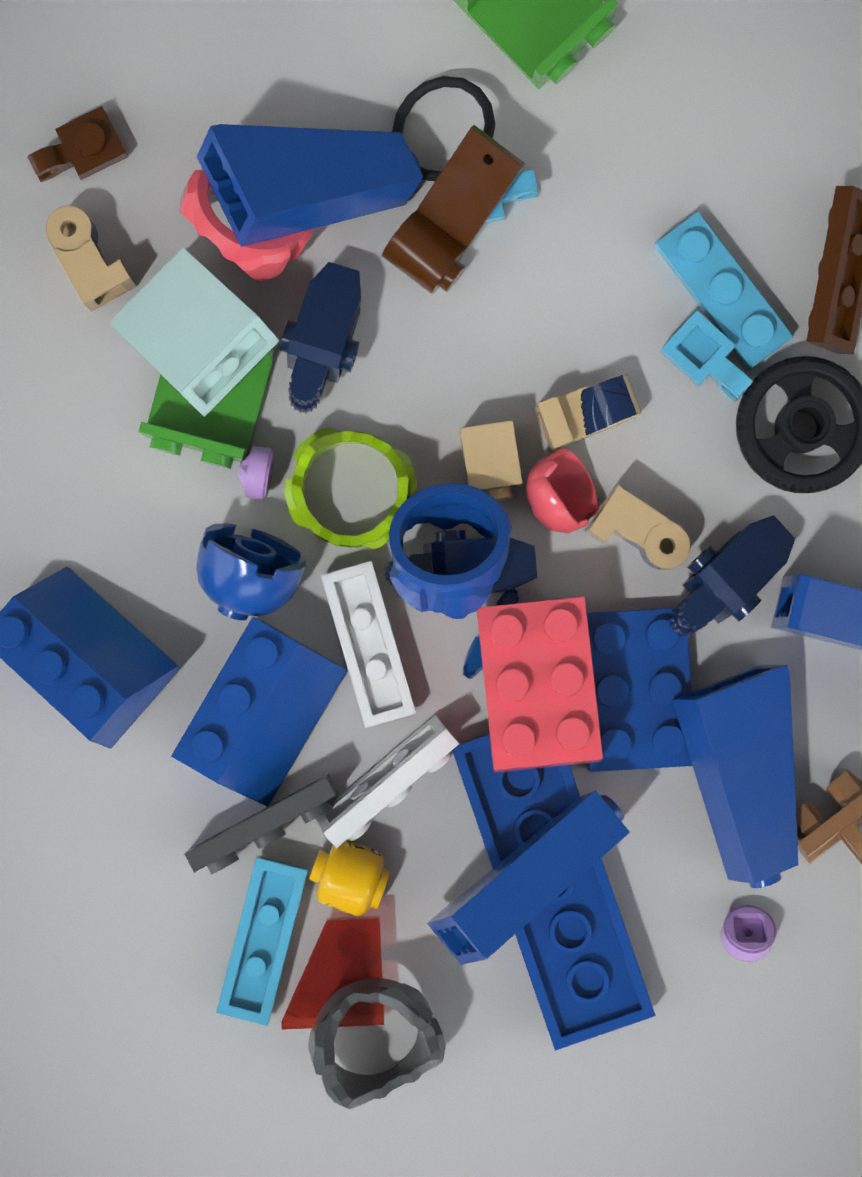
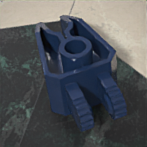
M328 262L310 281L297 321L288 320L285 326L279 351L287 353V368L293 369L291 374L292 381L289 382L288 392L290 394V405L294 407V411L298 410L299 413L305 412L307 414L309 411L312 412L314 408L317 409V404H320L319 398H322L327 380L338 383L342 370L350 373L352 371L360 342L352 340L360 316L361 288L360 272L358 270Z
M773 515L749 524L742 531L732 536L717 552L710 545L687 566L693 574L682 586L689 594L677 607L672 609L673 612L669 614L671 616L668 620L670 621L669 627H672L673 632H677V635L682 634L684 637L687 634L689 636L698 629H702L713 619L718 624L730 616H733L738 622L742 620L762 601L757 596V593L787 563L795 537Z
M465 530L434 532V542L423 545V554H410L407 558L418 568L432 574H462L482 564L494 550L497 539H466ZM510 538L508 558L499 580L493 585L491 593L510 591L537 578L535 546ZM393 559L392 562H387L388 566L384 568L386 569L384 573L386 575L385 580L389 581V585H393L390 578V571L394 563Z

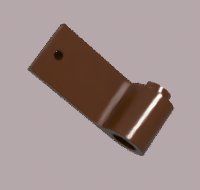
M473 125L417 210L394 233L383 250L382 257L429 293H435L439 287L448 292L466 268L459 262L526 163L477 126Z

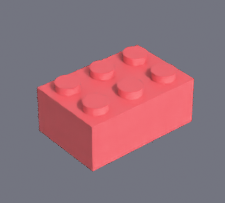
M585 596L480 607L477 610L494 773L600 762L603 759Z

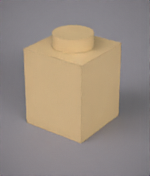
M513 420L460 428L459 435L467 485L486 492L497 501L513 498L511 489L519 488L523 484Z

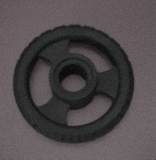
M798 356L774 363L752 380V384L745 390L738 406L736 436L744 459L761 479L784 491L816 493L841 484L861 466L862 385L848 370L824 358ZM816 377L830 382L843 393L852 409L853 423L847 425L836 424V417L831 406L825 400L812 396L811 387ZM776 384L786 393L788 405L781 409L776 417L774 424L775 436L769 439H757L755 418L758 406L766 392ZM796 412H807L816 420L817 431L813 438H802L794 431L792 421ZM822 445H827L834 449L840 458V461L832 468L818 474L800 475L784 471V462L790 452L808 453Z

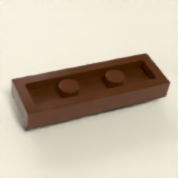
M836 186L833 204L828 215V230L823 256L818 267L819 277L813 309L808 320L809 330L806 341L838 354H854L862 314V190L855 186Z

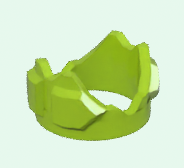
M323 428L313 433L298 446L293 455L294 459L298 462L294 468V475L285 481L284 494L292 519L297 525L309 528L316 536L335 546L345 548L366 546L372 549L383 547L389 543V530L395 513L417 491V479L410 457L406 452L394 449L380 438L364 432L348 430L341 432L331 428ZM343 444H361L377 450L391 463L398 480L397 500L387 518L373 530L357 536L339 535L320 525L311 514L305 496L306 480L312 465L323 453Z

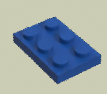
M674 608L587 613L603 759L600 762L588 763L590 772L692 766L672 699L691 692L688 634L684 637L682 634L677 635V632H673V628L669 627L670 621L668 620L671 617L669 614L673 612L672 609Z

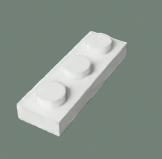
M372 561L321 575L365 728L416 714Z
M436 715L331 803L332 810L316 818L323 834L336 848L346 840L351 842L362 836L370 827L371 819L386 806L393 807L399 804L411 792L412 784L427 771L429 773L437 771L449 761L453 753L452 750L459 743Z

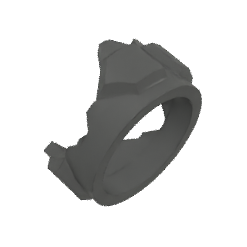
M367 978L344 986L326 1001L317 1016L314 1028L310 1031L308 1049L315 1073L322 1076L325 1091L334 1103L347 1109H353L373 1099L384 1098L392 1090L405 1083L415 1082L423 1073L443 1062L446 1048L444 1036L437 1019L432 1018L433 1013L426 998L419 990L405 983L401 984L390 979ZM356 1002H379L391 1007L418 1029L417 1038L412 1050L395 1067L381 1073L364 1075L349 1072L335 1063L334 1040L339 1022L344 1018L350 1006Z

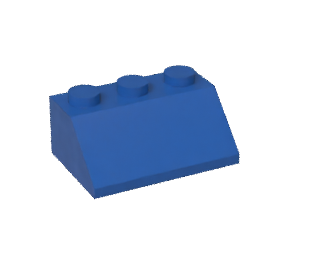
M69 567L61 569L16 594L0 611V658L89 741L110 749L113 748L181 669Z
M252 617L171 757L217 784L268 807L348 670L260 618Z

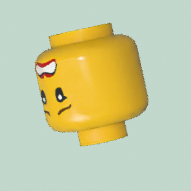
M346 840L338 848L333 845L330 853L319 850L309 880L318 883L316 897L321 904L353 916H362L369 907L377 910L391 870L384 867L385 860L381 852Z

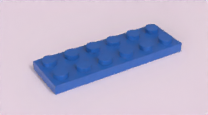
M490 733L460 743L452 750L492 868L497 866L580 797L570 765L494 773ZM601 858L515 934L555 1051L656 1016Z

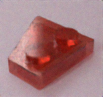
M380 916L327 918L281 1021L282 1030L314 1028L321 1008L339 989L358 980L383 978ZM356 1002L350 1006L344 1018L339 1022L338 1027L384 1025V1004L379 1002Z

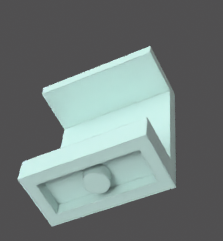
M184 247L108 322L204 417L280 341L256 313Z

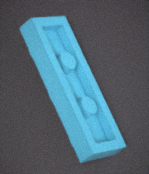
M696 212L656 242L654 248L712 324L736 345L733 351L748 371L793 338V335L699 212Z
M262 856L256 857L216 1013L268 1026L309 868Z

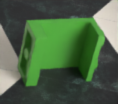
M453 0L538 89L550 79L555 84L559 83L576 66L578 61L574 56L586 44L589 43L593 48L597 47L616 27L612 22L618 7L616 0H606L604 3L601 0Z
M278 343L205 417L160 374L148 422H141L139 433L151 438L149 447L179 456L182 447L201 451L200 461L227 469L232 468L233 460L238 462L244 461V458L249 455Z

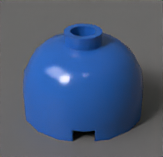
M212 524L205 528L196 562L198 582L209 599L219 605L218 611L221 614L235 620H247L248 616H264L276 612L293 597L306 567V561L298 563L301 553L282 539L256 529H252L251 538L234 534L237 526L235 524Z

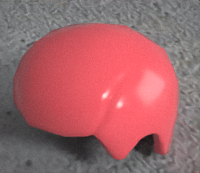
M563 448L540 459L533 465L528 474L526 486L527 502L532 514L550 531L569 534L589 524L588 519L599 512V501L591 476L580 458L569 449Z

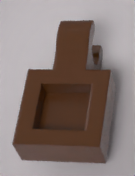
M102 106L56 128L55 130L61 144L44 147L27 156L41 183L72 167L75 168L80 180H83L128 158Z

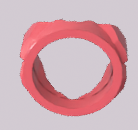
M203 169L194 171L181 195L179 211L194 225L197 233L208 237L219 248L224 258L235 262L257 282H263L281 274L289 260H297L312 235V229L241 247L234 232L219 220L210 205L208 194L215 195Z

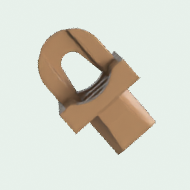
M847 770L826 787L827 792L841 808L830 819L826 821L810 800L796 809L797 839L800 841L798 842L799 851L809 864L840 840L862 864V833L857 828L862 824V781Z

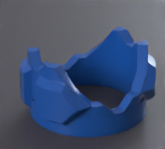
M458 483L434 485L420 490L409 497L395 513L389 530V543L394 562L390 571V578L398 594L410 606L421 612L433 611L435 613H443L452 619H462L468 614L476 612L489 598L493 585L499 580L508 558L512 524L504 507L486 492L473 486ZM430 523L443 530L452 529L459 524H468L485 538L495 537L497 539L494 550L482 564L468 572L457 575H437L426 572L414 565L403 551L404 534L416 524Z

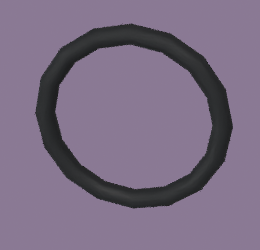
M441 76L423 82L405 97L395 114L392 132H401L402 134L406 116L414 103L428 92L443 87L460 88L475 98L483 112L485 123L483 132L493 138L496 123L492 103L479 86L465 78ZM420 166L423 175L422 180L436 181L442 172L427 170Z

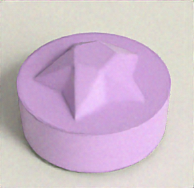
M254 445L251 453L244 458V461L240 462L238 476L245 489V497L259 500L267 498L275 461V451H273V448Z
M739 906L727 914L721 929V942L725 950L734 958L747 962L758 961L770 952L776 938V926L773 919L764 910L755 906Z

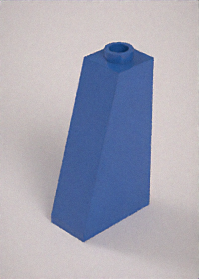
M218 124L210 126L196 156L241 247L404 206L423 178L418 158L409 150L401 132Z
M803 574L783 577L771 628L862 650V590Z
M760 665L672 699L728 880L750 883L751 888H762L775 884L782 879L781 872L798 866L790 673L787 665Z
M596 790L580 796L427 923L428 926L460 965L487 960L630 833L622 823L624 815L621 809L611 798L606 795L600 796Z

